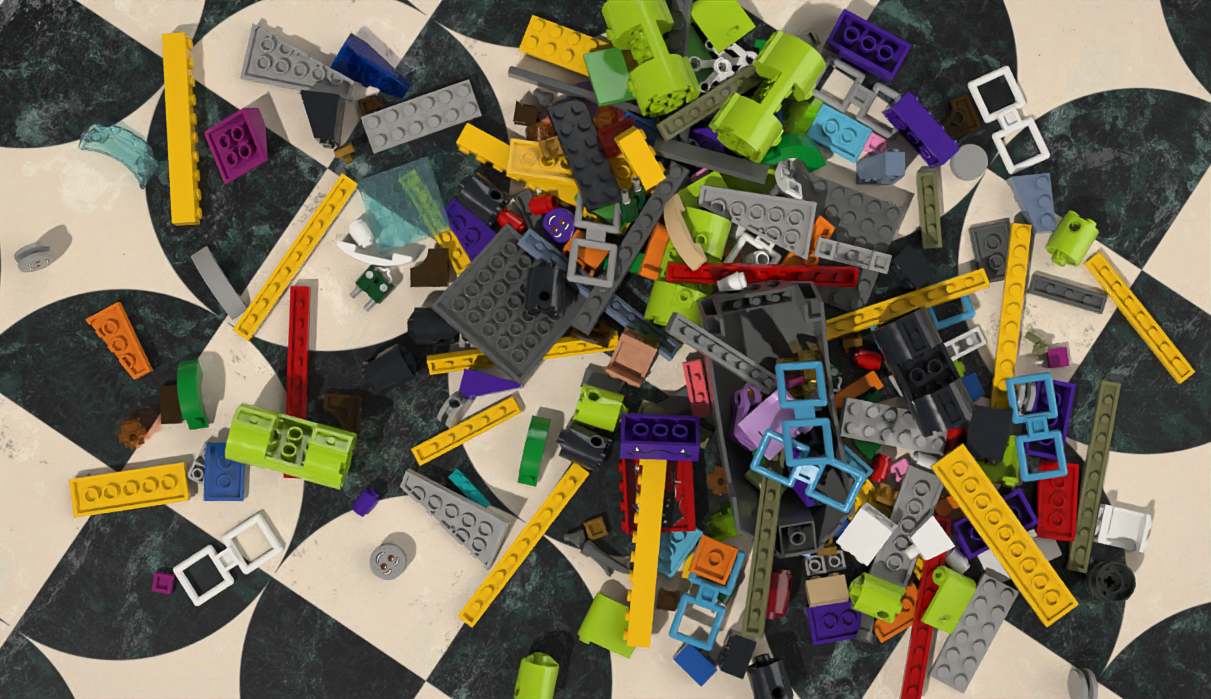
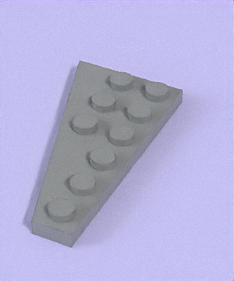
M252 24L240 77L242 80L296 91L308 90L339 94L343 100L352 101L356 85L353 80L277 38L256 24Z
M706 185L700 186L698 205L806 260L808 259L817 202Z
M410 468L407 469L400 487L416 503L419 502L427 509L426 512L430 516H434L440 522L439 525L460 545H464L471 551L470 554L475 559L478 558L484 564L483 567L488 571L492 566L510 520Z

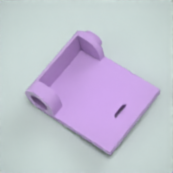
M777 389L737 425L758 448L766 429H772L783 434L781 423L783 420L794 419L793 408H780ZM786 390L787 400H795ZM813 426L791 427V438H795L801 432L805 435ZM771 438L764 456L771 460L784 448V444Z

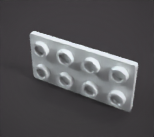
M1035 525L1026 530L1047 561L1062 555L1056 540L1034 538L1037 536ZM990 549L977 555L987 575L1002 583L1011 579Z

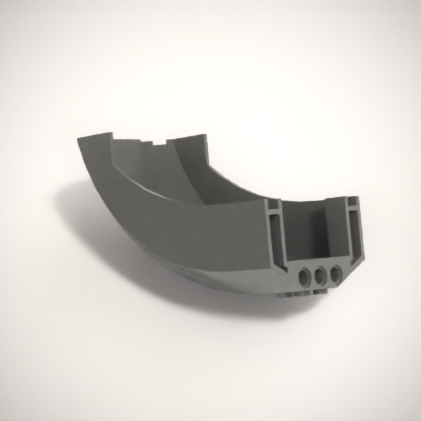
M770 280L747 284V287L743 288V290L718 292L697 300L699 325L702 329L776 375L775 365L777 363L821 361L823 363L827 405L822 406V410L815 411V418H829L834 458L846 463L832 385L824 301L814 282ZM704 356L720 457L736 531L741 535L749 537L754 542L760 490L745 477V474L750 470L753 451L748 452L728 439V431L733 415L731 397L733 393L741 390L748 382ZM815 369L784 371V375L791 373L804 376V383L794 386L801 392L805 390L804 385L817 383ZM767 394L761 397L762 402L769 397ZM740 395L737 397L739 403L741 401ZM815 426L824 445L822 426ZM825 445L815 450L820 457L822 454H826ZM785 462L784 476L789 478V473ZM826 464L827 479L817 484L815 490L845 503L853 486L852 476L845 471ZM787 486L786 491L781 495L774 555L781 559L820 552L824 548V543L841 529L842 523L848 517L855 513V501L848 513H844L814 499L815 505L807 507L794 489Z

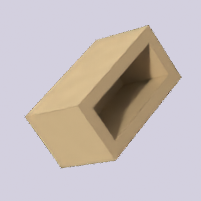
M832 573L825 578L813 576L806 580L805 588L809 608L847 602L849 599L844 574Z

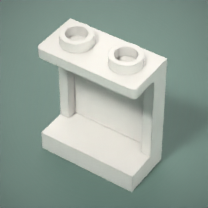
M866 502L836 542L844 551L854 555L857 561L868 566L898 525Z
M1099 504L1093 541L1143 553L1148 545V538L1146 537L1148 530L1152 526L1151 515L1111 505Z

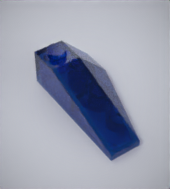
M350 33L330 67L349 79L362 83L363 87L368 88L371 86L379 89L382 93L398 98H403L411 85L375 49L353 33Z

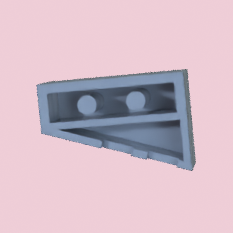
M888 149L887 152L856 162V184L894 185L905 176V152H899V149Z
M1050 173L1014 176L1007 179L1006 182L1013 192V197L1019 205L1025 223L1032 225L1031 235L1055 231L1056 223Z

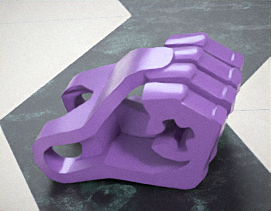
M747 384L741 390L733 393L731 397L733 415L728 431V439L750 452L757 449V446L737 424L762 403L759 389L751 384ZM748 389H751L754 392V397L752 399L750 393L747 391ZM738 395H740L741 398L740 403L737 400Z

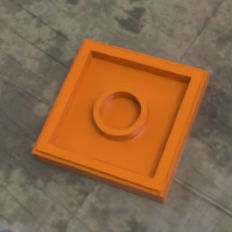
M702 534L688 571L725 585L739 548Z

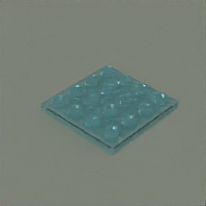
M424 157L356 181L379 254H384L452 230L429 157Z

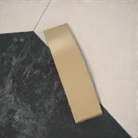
M675 194L664 205L665 225L669 237L681 258L693 271H696L707 258L701 244L693 242L682 217L685 208L679 194Z

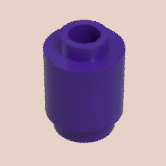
M364 488L353 502V511L361 517H364L366 514L368 515L380 501L379 493L373 488Z

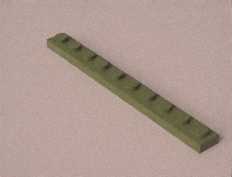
M812 27L797 36V38L813 48L821 44ZM750 65L664 119L656 126L664 140L668 141L719 109L730 94L737 92L741 95L763 80L758 75L756 67Z
M1100 380L1077 503L1075 541L1070 542L1066 569L1087 573L1121 388L1120 383Z
M784 448L771 460H768L766 457L764 460L765 468L783 476L786 462ZM762 475L742 636L763 639L783 486V484Z

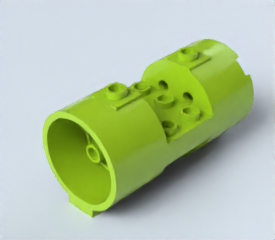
M608 0L602 7V14L608 26L606 35L608 40L612 41L614 47L620 50H631L633 59L638 62L639 66L630 72L626 86L628 91L632 92L633 97L636 98L642 115L649 114L650 118L663 116L679 110V106L685 101L689 104L692 100L698 99L701 88L688 56L682 58L678 54H669L662 37L665 32L671 31L674 23L666 1Z
M781 30L774 32L752 62L763 82L751 99L740 96L737 92L730 94L708 125L714 133L717 132L719 134L717 139L724 146L740 157L742 155L750 157L749 160L755 163H760L772 146L778 145L782 139L783 126L773 115L782 107L781 101L784 98H790L798 102L805 99L808 100L814 93L813 88L816 85V81L826 68L824 59L813 47L793 35L783 33Z
M684 206L685 211L682 213V217L693 242L701 244L707 258L705 262L721 263L732 222L719 215ZM669 237L658 271L659 275L657 280H654L643 319L648 321L654 319L653 323L666 327L672 313L676 312L700 327L696 301L710 296L714 284L666 282L667 262H685Z
M242 402L237 407L232 419L226 443L225 458L341 490L351 464L352 450L355 449L357 434Z

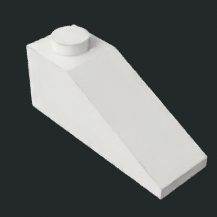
M979 327L944 342L952 361L987 344Z

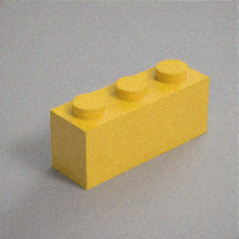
M632 126L614 137V140L635 177L639 178V183L647 191L666 179L663 174L665 169L660 161H656L654 157L656 153L652 146L647 145L645 141L647 137L644 131Z

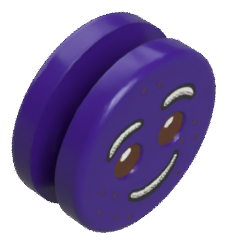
M559 206L545 214L543 230L551 241L556 243L567 242L577 229L580 230V228L574 226L575 210L568 206Z

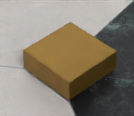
M602 516L584 522L590 541L608 535Z

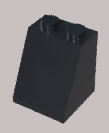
M301 90L300 94L314 138L319 144L323 145V148L334 149V146L340 147L346 102L339 94Z
M974 405L977 413L974 415L970 413L971 418L963 423L961 444H964L976 462L983 461L985 465L995 466L1003 461L1012 411Z

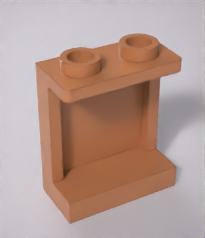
M625 327L605 372L613 378L626 381L630 386L640 387L661 342L629 327Z

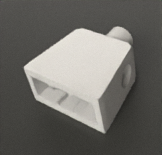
M928 515L907 536L912 545L906 548L904 553L910 560L919 554L924 560H929L952 549L955 545L935 517Z

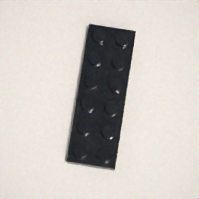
M583 97L548 107L546 110L556 136H558L565 159L587 213L619 203L622 197L621 189Z

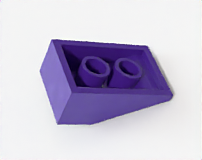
M464 369L459 391L463 392L462 396L475 399L476 396L483 397L521 389L523 384Z

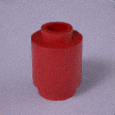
M550 193L531 197L528 207L536 216L546 214L558 207V199L554 194Z
M504 209L497 218L501 227L508 223L520 235L526 228V221L512 210Z
M860 348L858 352H854L852 363H855V367L867 370H879L882 361V355L877 352Z
M880 453L873 457L870 466L874 470L871 473V480L877 482L887 480L892 465L891 457Z

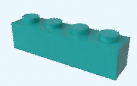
M456 469L449 476L452 482L469 500L485 508L491 504L459 469Z

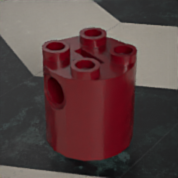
M772 567L766 612L767 619H776L787 614L793 579L792 570L776 568V571H773Z

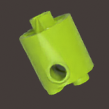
M1069 210L1045 245V250L1052 255L1051 261L1061 267H1064L1066 264L1078 267L1099 234L1095 228L1097 224L1088 218L1084 220L1076 212Z
M583 383L573 420L614 432L615 425L621 423V413L628 412V408L622 403L624 395Z
M863 572L862 575L851 582L848 590V595L851 598V609L892 624L896 613L899 614L902 609L903 603L900 602V599L904 596L906 588Z
M534 652L527 657H522L513 695L514 699H553L559 664L548 654Z

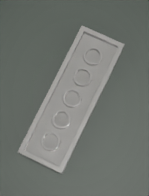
M468 79L362 116L361 120L375 154L481 117L482 115Z
M848 397L843 398L839 421L842 437L944 456L947 430L943 432L933 431L934 435L923 437L910 410Z
M908 465L888 518L898 527L874 557L868 572L869 574L905 588L907 587L918 557L917 555L910 560L904 553V550L912 545L907 536L926 516L933 515L944 486L936 475Z
M982 573L976 585L974 595L953 633L949 634L928 673L929 676L964 694L1019 592Z

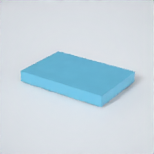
M822 103L805 136L821 147L855 164L873 129Z
M696 527V531L661 532L657 571L671 580L703 534V531Z

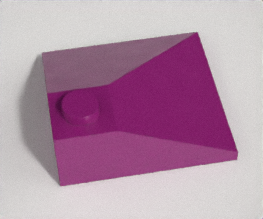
M242 108L204 132L225 184H229L268 161L266 125L259 108Z

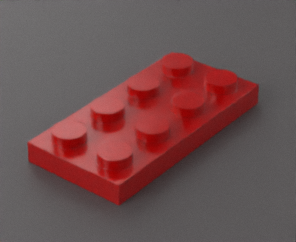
M1044 460L1038 462V472L1059 469L1058 462ZM1066 463L1068 471L1066 476L1037 480L1035 516L1039 523L1035 525L1037 536L1034 538L1075 541L1079 464Z

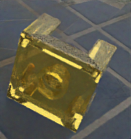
M804 350L798 352L797 357L776 360V364L802 361L822 362L820 350ZM815 369L789 370V374L804 376L803 384L786 389L793 398H800L818 392ZM824 371L825 387H826V389H828V384H827L826 375H825V371Z

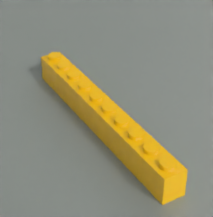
M185 32L162 34L172 224L177 226L200 224L202 210L199 208L201 191L198 189L200 172L197 170L199 153L196 151V143H198V135L195 132L197 116L194 113L196 97L193 94L192 88L195 87V79L192 76L191 69L194 68V60L191 57L190 51L193 49V41Z
M467 123L456 142L459 147L458 150L466 155H469V153L475 155V159L483 164L486 162L492 164V168L500 173L503 171L507 173L510 146ZM509 177L516 182H519V180L525 182V186L533 191L538 189L543 194H554L558 201H560L559 205L568 206L576 210L577 202L574 200V197L578 193L577 186ZM584 207L583 218L588 216L593 219L592 222L607 224L592 212L587 213ZM628 223L621 233L619 232L614 235L619 237L621 234L624 236L631 223Z
M640 459L639 465H643L642 473H638V485H641V493L637 492L636 504H639V512H635L634 523H637L638 526L637 531H633L632 543H636L635 551L631 550L630 561L634 562V570L629 572V582H632V590L628 589L627 601H631L630 609H626L625 621H629L628 629L624 628L623 640L627 641V646L650 648L667 460Z

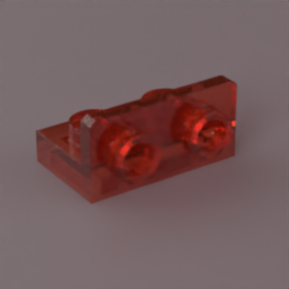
M632 116L597 130V135L608 159L619 156L622 153L614 137L632 126L637 128Z

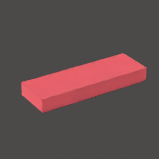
M701 359L682 362L692 416H699V418L712 416Z

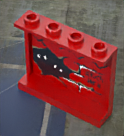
M622 458V461H619V472H623V480H620V492H624V499L620 500L621 511H625V519H621L622 531L626 530V535L633 534V531H637L638 526L637 523H634L635 512H639V504H636L637 492L641 493V485H638V473H642L643 465H639L640 459ZM667 460L661 532L696 531L692 461Z

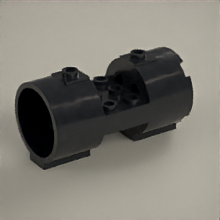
M925 305L897 316L871 331L923 437L934 435L933 431L943 432L950 430L970 419V413L973 415L977 413Z

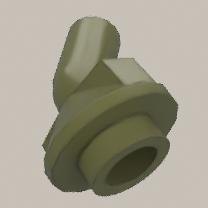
M1029 331L1025 334L1026 339L1035 343L1032 353L1041 355L1049 352L1048 348L1051 345L1046 343L1045 340L1042 341L1040 337Z

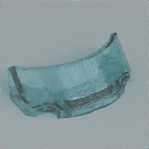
M93 123L81 134L79 149L99 152L118 160L134 174L142 190L158 167V161L153 156L152 148L141 137L127 129L115 125L109 128L102 126L101 123Z

